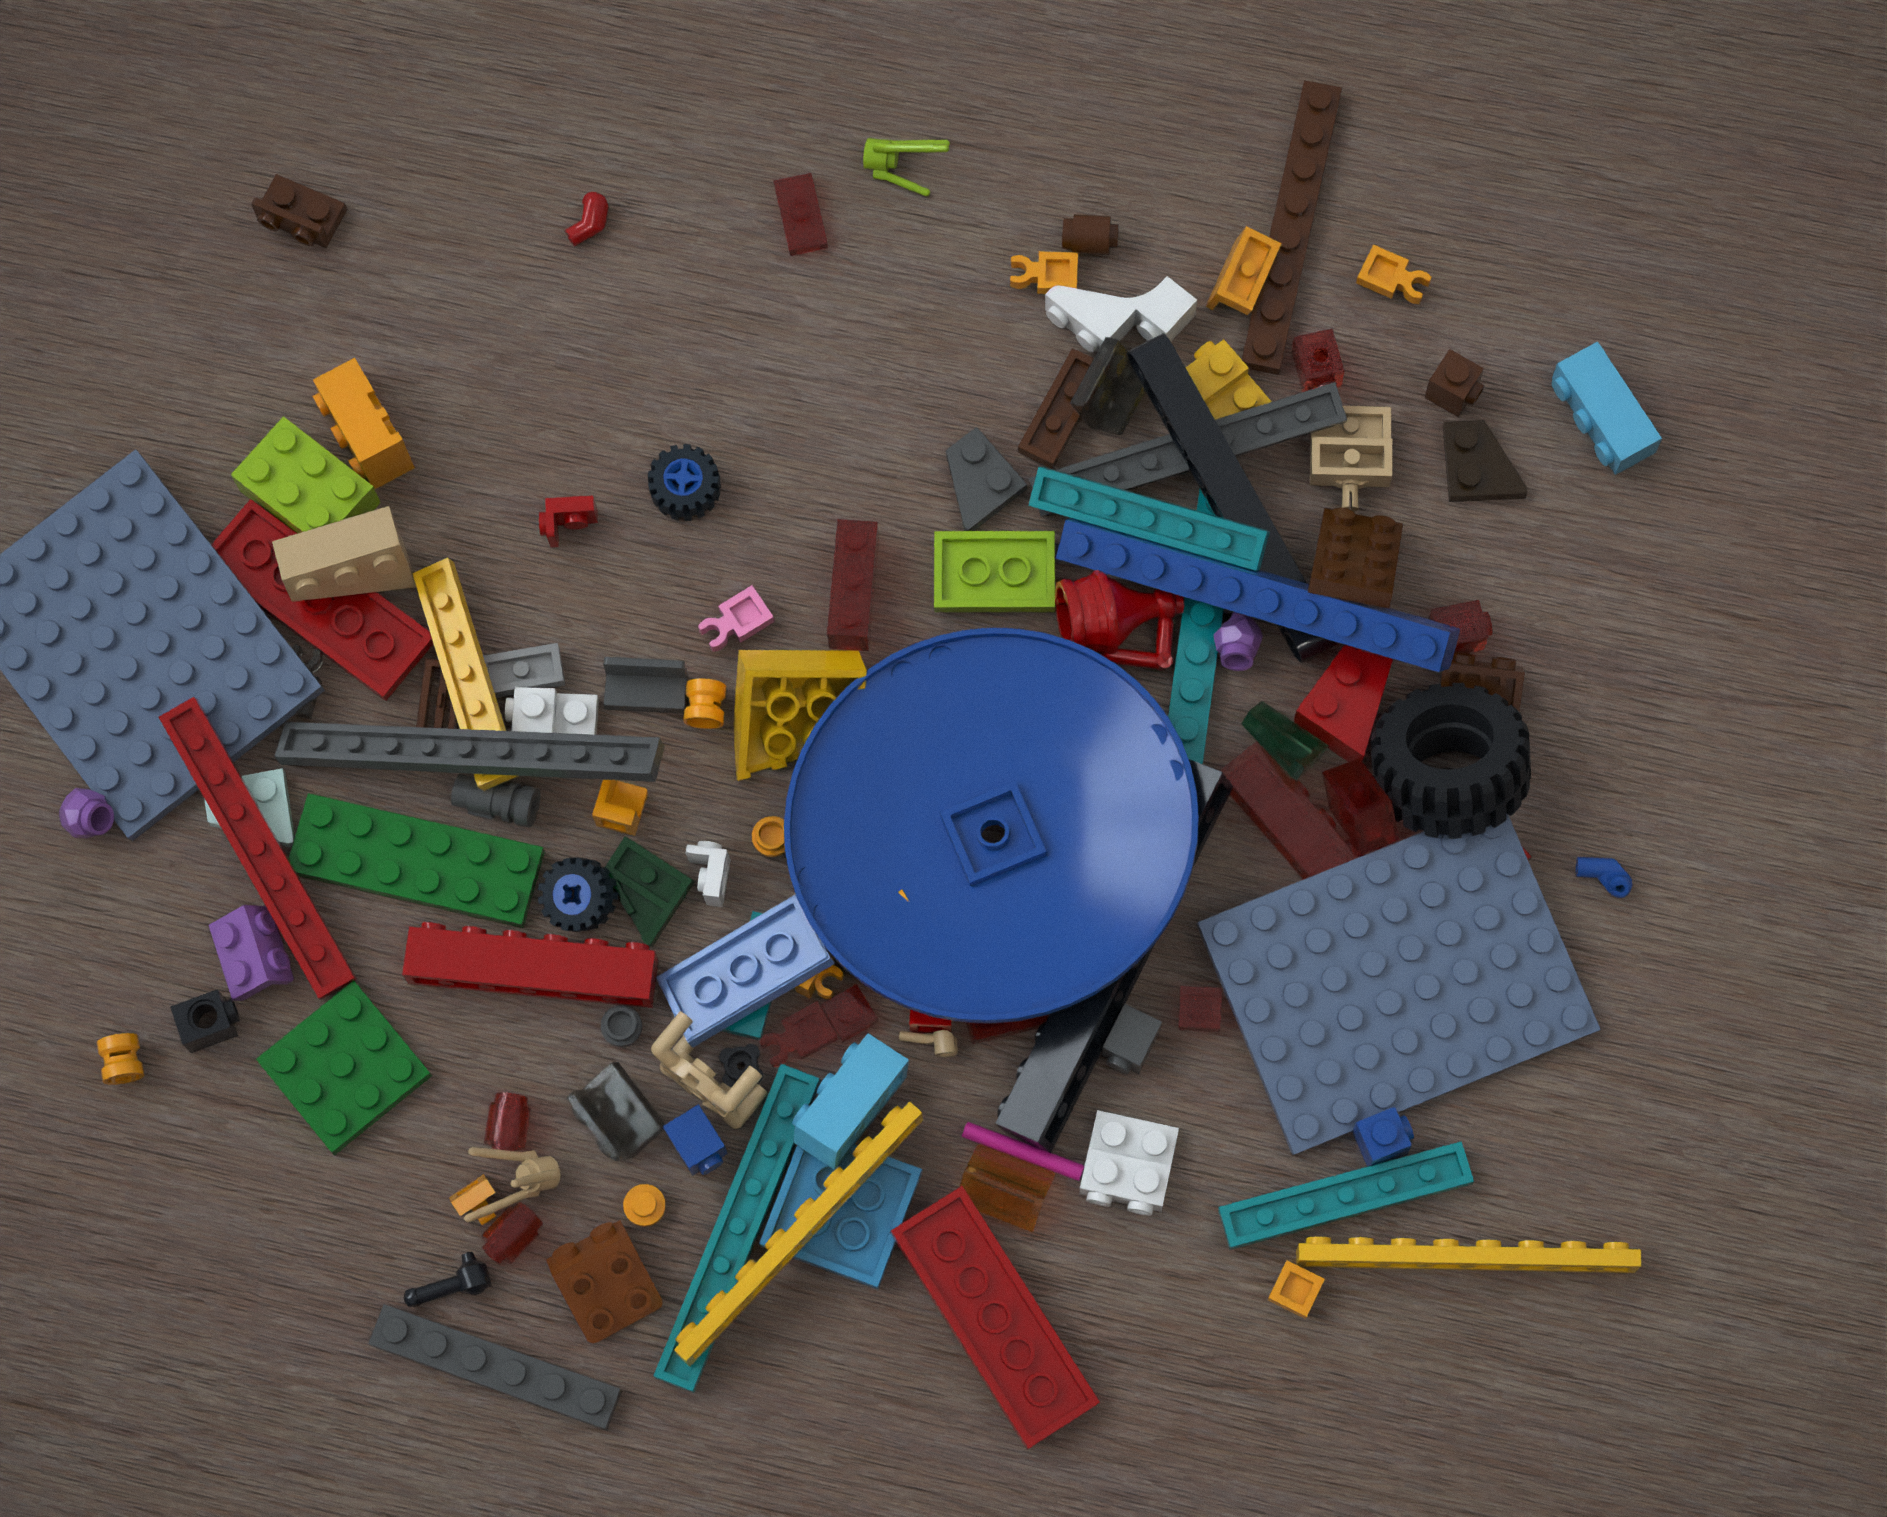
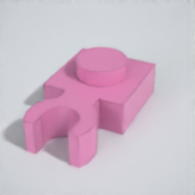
M753 585L718 606L722 617L719 619L707 618L699 624L698 628L701 635L706 634L710 630H716L720 633L718 638L709 643L711 650L715 652L726 646L731 635L735 634L741 643L774 623V617Z

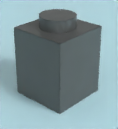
M1124 1004L1102 1047V1057L1107 1058L1106 1064L1123 1074H1129L1130 1070L1139 1074L1161 1031L1162 1021Z

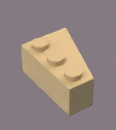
M389 506L272 541L281 578L292 602L416 588L407 550Z

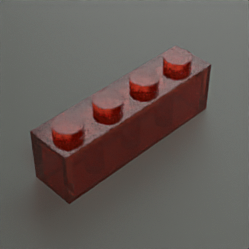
M1256 741L1219 770L1224 773L1234 786L1230 793L1231 798L1302 880L1363 856L1353 841L1350 839L1344 841L1334 830L1336 823L1329 813L1323 808L1317 810L1307 799L1310 797V794L1301 781L1295 777L1291 780L1281 769L1283 767L1281 759L1270 747L1264 749Z

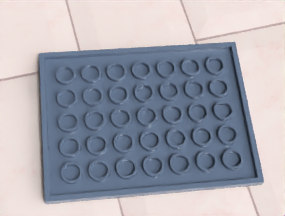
M136 449L0 554V670L89 788L105 796L107 804L113 809L114 821L131 841H134L199 790L158 718L159 716L192 697L197 698L234 762L325 691Z
M1506 814L1505 822L1496 828L1490 825L1486 827L1484 833L1473 836L1472 833L1462 834V838L1450 839L1449 835L1439 834V837L1435 838L1426 836L1425 831L1199 921L1196 924L1292 1156L1352 1132L1355 1123L1392 1107L1396 1108L1397 1113L1601 1030L1508 814Z

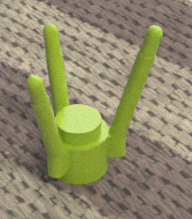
M867 138L864 148L863 167L864 169L873 170V179L886 180L927 197L930 195L929 189L892 174L888 170L889 168L896 169L899 152H948L950 142L948 140H886Z

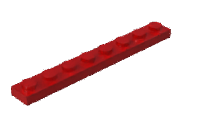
M192 697L159 716L158 718L318 999L322 1000L353 980L355 981L357 979L198 699Z

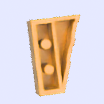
M355 358L313 379L319 393L312 397L322 416L325 417L331 414L336 425L330 429L340 448L343 449L348 446L354 455V458L348 460L353 471L362 478H366L373 485L374 489H377L415 469L402 437L393 427L388 413L382 407L375 395V391Z

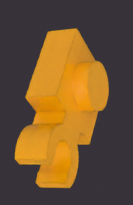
M1373 244L1357 276L1356 284L1390 299L1393 298L1395 291L1398 290L1403 292L1405 299L1410 303L1420 304L1423 294L1415 291L1412 285L1419 283L1429 287L1432 277L1427 272L1421 270L1407 271L1408 259Z
M1039 251L1038 262H1032L1023 255L1011 257V268H1022L1025 270V274L1022 276H1010V287L1023 289L1031 283H1038L1037 294H1046L1052 287L1057 285L1077 289L1078 253Z

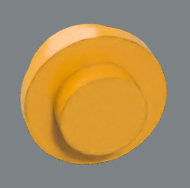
M768 816L755 824L752 830V842L760 854L767 857H777L785 853L784 819L777 816Z
M640 1184L628 1191L624 1198L623 1208L625 1215L633 1224L647 1227L654 1225L663 1217L666 1202L658 1188L649 1184Z

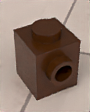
M1449 349L1429 380L1425 399L1459 418L1466 405L1470 404L1473 406L1485 387L1484 384L1480 383L1484 368Z

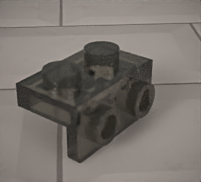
M619 1062L610 1063L586 1087L581 1090L572 1091L567 1096L568 1101L573 1106L572 1111L575 1117L582 1124L590 1128L598 1139L597 1145L599 1149L616 1162L634 1158L664 1130L663 1126L666 1125Z

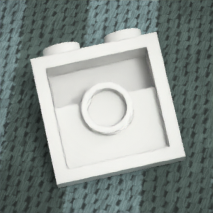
M515 687L514 698H506L505 720L506 722H512L511 731L596 735L599 698L598 695L561 694L557 693L555 688Z
M1097 1110L1079 1194L1086 1195V1201L1095 1205L1109 1207L1112 1201L1127 1204L1128 1211L1140 1215L1151 1216L1153 1210L1162 1212L1179 1128Z

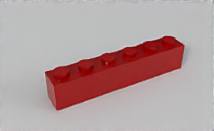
M423 922L421 928L409 926L402 975L408 984L653 1008L659 959L656 952L650 950L649 945L629 942L625 944V948L609 946L608 941L595 938L585 939L584 944L568 942L567 937L555 934H546L543 940L527 938L526 933L514 930H505L502 936L486 934L487 930L474 926L462 927V932L446 930L445 925L433 922Z

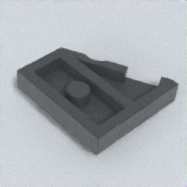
M977 427L946 450V458L953 480L964 531H975L1027 490V483Z

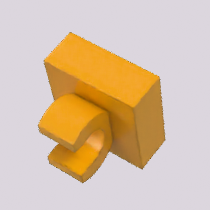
M832 965L796 986L795 991L810 999L816 989L820 997L832 999L833 991L825 988L822 982L828 976H833L842 981L844 977L843 972L837 966Z
M483 1174L450 1196L449 1199L458 1214L462 1216L469 1210L476 1211L488 1205L486 1199L496 1192ZM492 1213L478 1220L481 1225H484L496 1217V1215Z

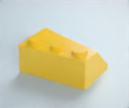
M738 650L733 720L737 781L750 778V773L772 767V770L787 767V762L798 759L813 727L829 705L854 680L867 675V669L859 651ZM866 680L858 689H865Z

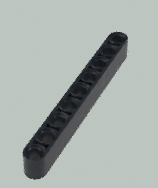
M1162 333L1128 351L1127 356L1135 374L1215 516L1270 531L1260 570L1306 583L1169 338ZM1277 625L1293 655L1301 664L1334 647L1338 643Z

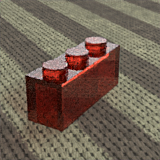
M837 519L827 626L829 649L869 651L879 548L878 522Z

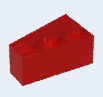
M1344 645L1296 710L1293 725L1360 770L1393 659Z

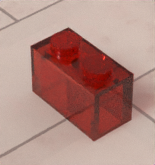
M1360 758L1322 772L1329 810L1360 854L1379 849L1384 845L1399 840L1392 801Z

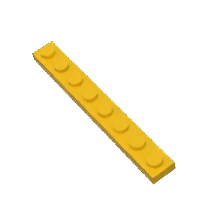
M910 1101L903 1109L899 1106L894 1107L881 1122V1125L885 1128L874 1139L868 1136L855 1148L852 1153L855 1159L845 1170L841 1167L835 1169L823 1183L826 1190L816 1200H813L811 1197L808 1198L794 1214L797 1220L786 1232L782 1228L776 1231L764 1246L768 1251L757 1262L751 1259L738 1271L735 1276L738 1283L727 1294L722 1290L712 1298L705 1308L709 1313L700 1323L696 1325L694 1322H691L679 1333L675 1339L679 1345L674 1351L689 1367L923 1121L922 1112Z
M1307 1237L1306 1243H1299L1297 1246L1296 1265L1300 1267L1635 1273L1641 1267V1249H1629V1243L1607 1242L1603 1244V1249H1590L1586 1247V1242L1581 1241L1561 1242V1248H1544V1242L1536 1240L1518 1242V1247H1501V1241L1478 1240L1476 1241V1246H1459V1240L1436 1239L1433 1240V1246L1416 1245V1239L1411 1238L1391 1239V1245H1374V1239L1366 1237L1349 1238L1348 1244H1331V1238Z

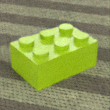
M284 416L231 474L242 494L260 505L297 534L374 511L381 503L373 485Z

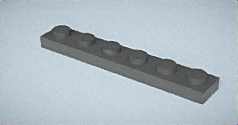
M386 1304L382 1307L368 1343L377 1349L605 1431L608 1430L622 1392L620 1388Z

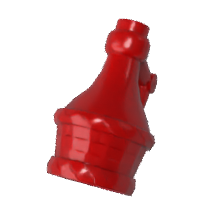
M1095 570L1090 575L1073 582L1070 579H1063L1056 583L1055 607L1061 638L1073 641L1102 654V656L1118 665L1153 668L1159 671H1163L1172 665L1171 651L1174 626L1172 618L1177 614H1183V596L1160 589L1154 590L1153 593H1141L1125 587L1099 570ZM1154 618L1158 619L1155 653L1118 648L1132 631L1140 625Z

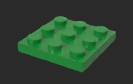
M354 980L256 1058L258 1063L334 1156L432 1077L423 1063Z

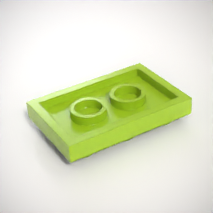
M934 531V612H1055V531Z

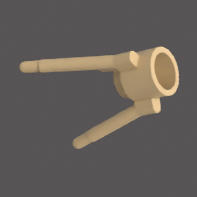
M469 1148L468 1153L472 1156L521 1161L522 1165L518 1166L516 1179L511 1181V1186L513 1188L520 1187L523 1190L465 1215L464 1220L472 1222L526 1198L537 1197L540 1191L554 1189L558 1186L561 1176L557 1161L551 1156L538 1157L534 1150L516 1152L489 1148Z

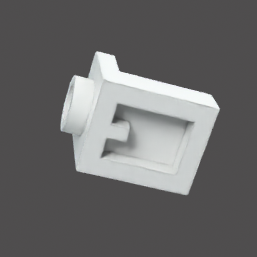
M699 841L697 846L687 845L685 854L690 863L707 865V868H700L697 886L698 891L703 892L706 905L723 907L731 862L728 851L722 849V845L711 841Z

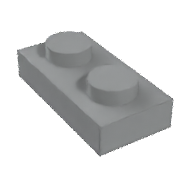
M558 643L483 656L496 697L514 695L515 687L553 688L565 686Z

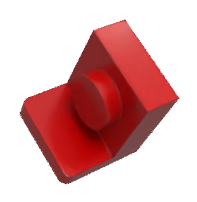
M593 495L545 498L546 512H539L540 535L547 536L551 548L559 547V525H564L568 529H583L588 527V524L598 523V510Z

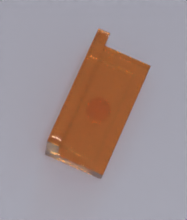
M978 1144L964 1170L959 1187L963 1186L979 1212L1033 1232L1045 1198L1054 1181L1055 1173Z

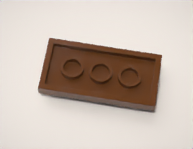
M1324 508L1308 593L1389 609L1394 588L1403 523L1395 522L1392 518L1383 515L1373 517L1358 515L1347 508Z

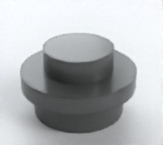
M625 1005L614 1006L603 1015L601 1032L605 1040L611 1045L626 1047L633 1044L640 1037L642 1020L633 1008Z

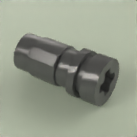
M459 774L452 788L451 804L467 809L468 814L488 819L499 816L502 817L503 822L512 823L514 821L516 825L529 828L534 824L537 817L541 793L537 787L528 785L521 787L519 783L515 782L510 783V785L501 783L483 791L477 787L474 777Z

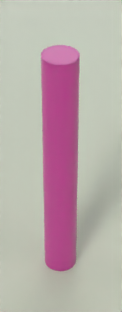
M967 1121L962 1134L963 1138L1074 1180L1080 1181L1085 1165L1053 1153H1048Z

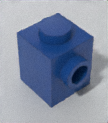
M699 1104L663 1126L667 1136L692 1176L698 1172L706 1175L723 1164L722 1157L727 1155L728 1152Z
M1395 1107L1356 1122L1352 1131L1367 1167L1407 1155L1412 1146L1410 1140L1414 1139V1133L1405 1115L1399 1117Z

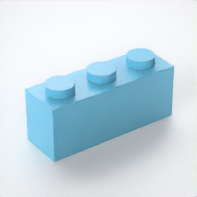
M1599 342L1557 363L1552 377L1554 392L1561 401L1566 400L1574 411L1573 419L1582 433L1589 434L1595 443V453L1604 466L1609 465L1616 475L1656 453L1662 440L1661 436Z
M867 1033L859 1045L853 1042L848 1047L841 1059L843 1064L835 1075L832 1073L826 1075L817 1089L818 1097L811 1105L805 1103L799 1109L792 1122L795 1126L793 1143L834 1170L907 1078L909 1059Z

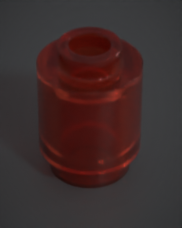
M506 1092L495 1093L494 1102L489 1103L484 1144L491 1146V1149L516 1151L525 1149L531 1108L527 1107L528 1097Z
M519 1201L513 1208L508 1206L481 1235L482 1239L486 1242L481 1249L498 1265L504 1260L512 1264L539 1236L537 1231L542 1227L543 1222L533 1211Z

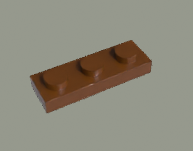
M1072 348L1018 445V453L1054 469L1107 372V364Z

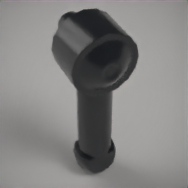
M473 1252L462 1254V1265L456 1271V1276L418 1288L408 1289L404 1293V1302L408 1307H415L457 1292L470 1295L481 1294L492 1285L487 1265L478 1261Z

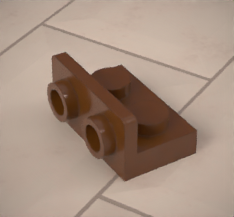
M278 174L275 175L263 199L254 198L251 203L257 221L263 227L277 232L279 229L291 233L295 240L306 246L317 244L324 248L328 247L348 210L344 202Z
M1454 652L1450 668L1441 672V687L1452 686V683H1464L1466 688L1472 689L1475 685L1486 688L1491 696L1497 693L1508 701V706L1512 705L1520 712L1525 671L1522 666H1516L1515 659L1492 657V662L1490 663L1475 661L1476 655Z

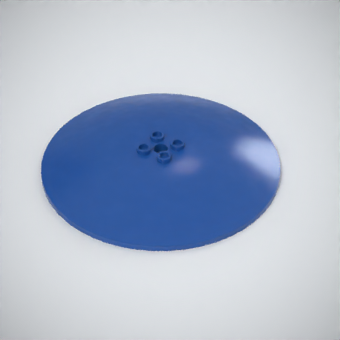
M1015 628L962 630L938 635L912 644L886 657L869 668L866 676L857 678L848 685L829 705L807 738L792 773L784 817L785 853L789 875L798 902L811 928L839 964L862 984L903 1007L936 1018L971 1023L1021 1021L1045 1016L1071 1007L1097 994L1117 981L1136 965L1158 941L1171 922L1185 894L1192 874L1198 844L1199 815L1197 791L1189 759L1170 719L1150 693L1117 664L1087 647L1043 632ZM866 680L865 689H858ZM998 825L1005 830V835L999 842L989 843L982 838L983 831L988 826ZM903 890L909 901L901 896L898 891Z

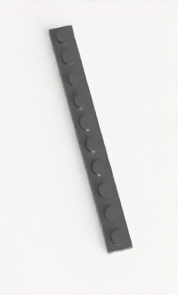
M285 722L274 757L281 765L656 782L665 745L660 737Z

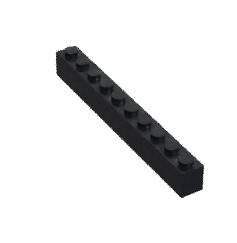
M1189 759L1197 791L1199 815L1195 865L1234 786L1223 772ZM1154 945L1136 965L1117 981L1071 1007L1050 1013L1047 1021L1039 1026L1035 1035V1045L1029 1057L1020 1064L1016 1074L1017 1081L1010 1095L1002 1100L998 1108V1119L995 1124L1008 1135L1048 1153L1052 1152L1102 1052V1047L1124 1004H1126Z

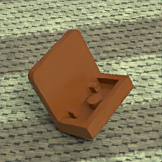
M621 1220L613 1224L606 1222L597 1226L590 1232L589 1237L576 1244L569 1242L558 1247L552 1253V1256L546 1259L558 1288L585 1338L590 1343H597L655 1312L662 1306L661 1296Z

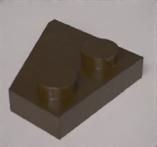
M1484 420L1444 422L1443 438L1449 502L1526 499L1528 492L1525 483Z

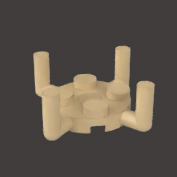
M680 1011L652 1044V1054L661 1061L660 1071L674 1080L690 1095L694 1094L702 1100V1104L717 1114L731 1128H741L769 1094L757 1084L762 1075L752 1066H749L731 1088L723 1082L719 1084L713 1078L716 1073L698 1058L694 1060L689 1055L695 1047L692 1048L688 1044L683 1033L693 1021Z

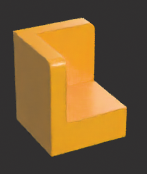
M603 780L592 813L596 826L635 836L648 796L647 789L617 780Z

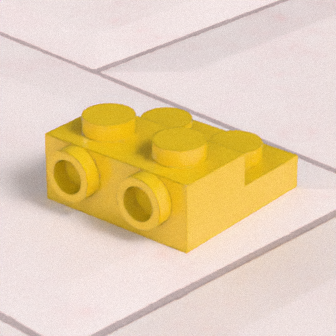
M1224 339L1216 345L1212 341L1202 345L1194 354L1196 360L1185 367L1215 420L1272 402L1249 376L1248 366Z

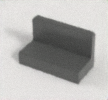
M604 657L603 666L606 672L605 710L684 714L687 702L686 683L689 677L685 661Z

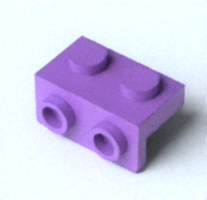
M243 905L209 925L228 989L234 1001H244L272 984L287 985L294 980L290 968V959L285 952L278 927L266 906Z

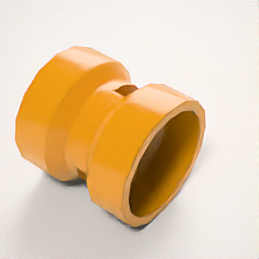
M704 678L687 681L686 696L689 699L690 705L684 709V724L700 729L721 728L724 725V711L720 706L721 702L726 699V684L718 680Z
M114 1034L97 1041L98 1054L104 1060V1067L101 1069L104 1084H125L140 1080L145 1076L143 1063L137 1057V1051L140 1049L139 1036L137 1034Z

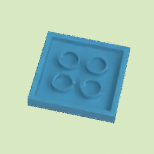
M854 1145L837 1168L841 1167L845 1170L855 1159L852 1153L858 1145ZM799 1146L795 1149L759 1243L761 1247H764L770 1237L780 1228L786 1232L797 1220L794 1217L797 1209L808 1198L811 1197L813 1200H816L826 1190L823 1183L834 1171V1169ZM888 1157L793 1259L879 1290L896 1244L890 1231L904 1222L921 1178L922 1169Z

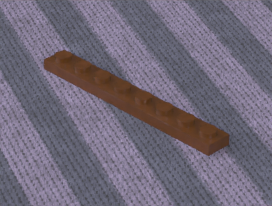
M1306 80L1303 83L1269 235L1270 238L1282 244L1253 307L1242 361L1250 370L1275 375L1280 373L1342 87Z

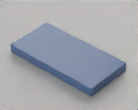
M795 894L660 974L656 979L674 1016L682 1011L692 1019V1024L683 1034L688 1044L693 1048L832 966L835 962L830 952L824 947L811 928Z

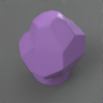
M1233 612L1230 620L1225 622L1214 633L1216 651L1220 653L1221 664L1229 670L1244 671L1253 665V659L1259 650L1263 635L1251 616Z
M75 788L66 796L58 811L62 827L74 838H90L102 835L111 828L114 821L113 809L107 804L105 796L90 789Z

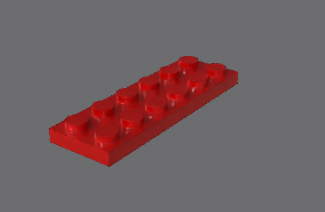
M250 499L211 545L261 609L384 701H387L434 644L430 631L377 592L292 602L281 578L272 541L297 533Z
M963 1186L890 1231V1234L1027 1450L1100 1403Z

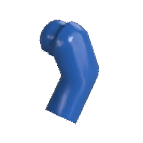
M1577 857L1576 877L1597 878L1604 888L1616 898H1624L1631 892L1632 879L1617 860L1594 857Z

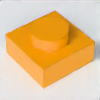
M1286 1260L1268 1297V1301L1306 1319L1325 1279Z

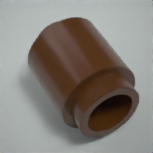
M1074 214L1073 218H1064L1062 249L1072 250V252L1078 254L1109 255L1110 247H1118L1119 224H1111V216Z

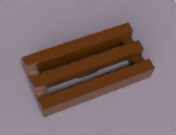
M425 658L416 727L427 728L434 670L441 669L438 659ZM442 670L433 728H443L448 689ZM451 702L448 729H459Z

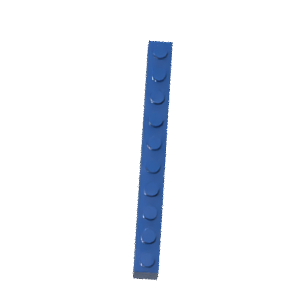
M1077 519L1065 520L1056 559L1092 570H1099L1112 576L1436 672H1442L1450 668L1461 630L1460 628L1392 608L1388 609L1308 593L1309 584L1262 570H1250Z

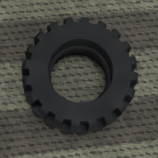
M1441 683L1429 685V690L1422 692L1416 689L1406 695V700L1402 701L1399 698L1388 708V713L1385 712L1376 723V730L1372 733L1373 781L1380 805L1386 808V813L1395 821L1403 820V826L1414 832L1420 829L1425 831L1426 836L1438 838L1439 834L1449 835L1450 839L1462 838V834L1472 833L1473 836L1484 833L1486 827L1490 825L1496 828L1505 822L1506 814L1512 816L1522 805L1521 801L1527 797L1531 779L1530 742L1527 724L1522 721V715L1514 706H1508V701L1497 693L1492 696L1489 695L1486 688L1476 685L1473 689L1466 688L1464 683H1452V686L1441 687ZM1454 751L1469 753L1481 758L1472 765L1458 769H1438L1422 763V761L1433 755Z

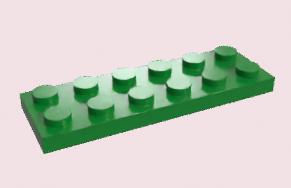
M308 793L289 860L300 877L524 928L545 850L541 846Z

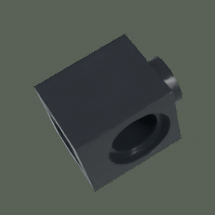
M218 989L170 1007L182 1044L190 1053L238 1036L234 1023L240 1022L236 1005L232 998L226 1000ZM217 1012V1020L214 1025L205 1029L199 1027L200 1019L205 1013Z

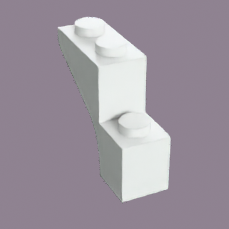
M1168 276L1151 291L1132 298L1117 297L1060 285L1052 287L1045 294V311L1051 322L1059 328L1067 327L1076 335V339L1082 347L1089 352L1097 351L1104 358L1134 325L1137 326L1138 332L1147 341L1164 333L1172 342L1195 317L1197 299Z

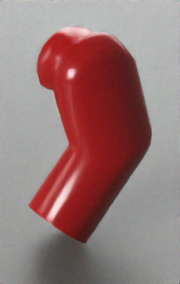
M589 192L583 197L582 220L564 230L574 247L605 228L609 207L606 198L597 192Z

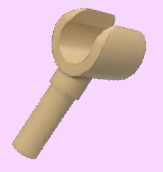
M948 1030L935 1031L933 1034L900 1031V1041L926 1045L934 1044L936 1057H952L958 1054L957 1039Z

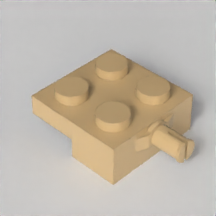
M1343 406L1347 422L1310 433V485L1342 488L1341 508L1349 509V497H1351V510L1354 512L1359 510L1358 489L1364 487H1390L1392 480L1391 407Z

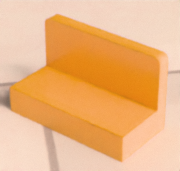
M1246 226L1235 240L1206 307L1213 310L1221 302L1249 315L1282 243Z

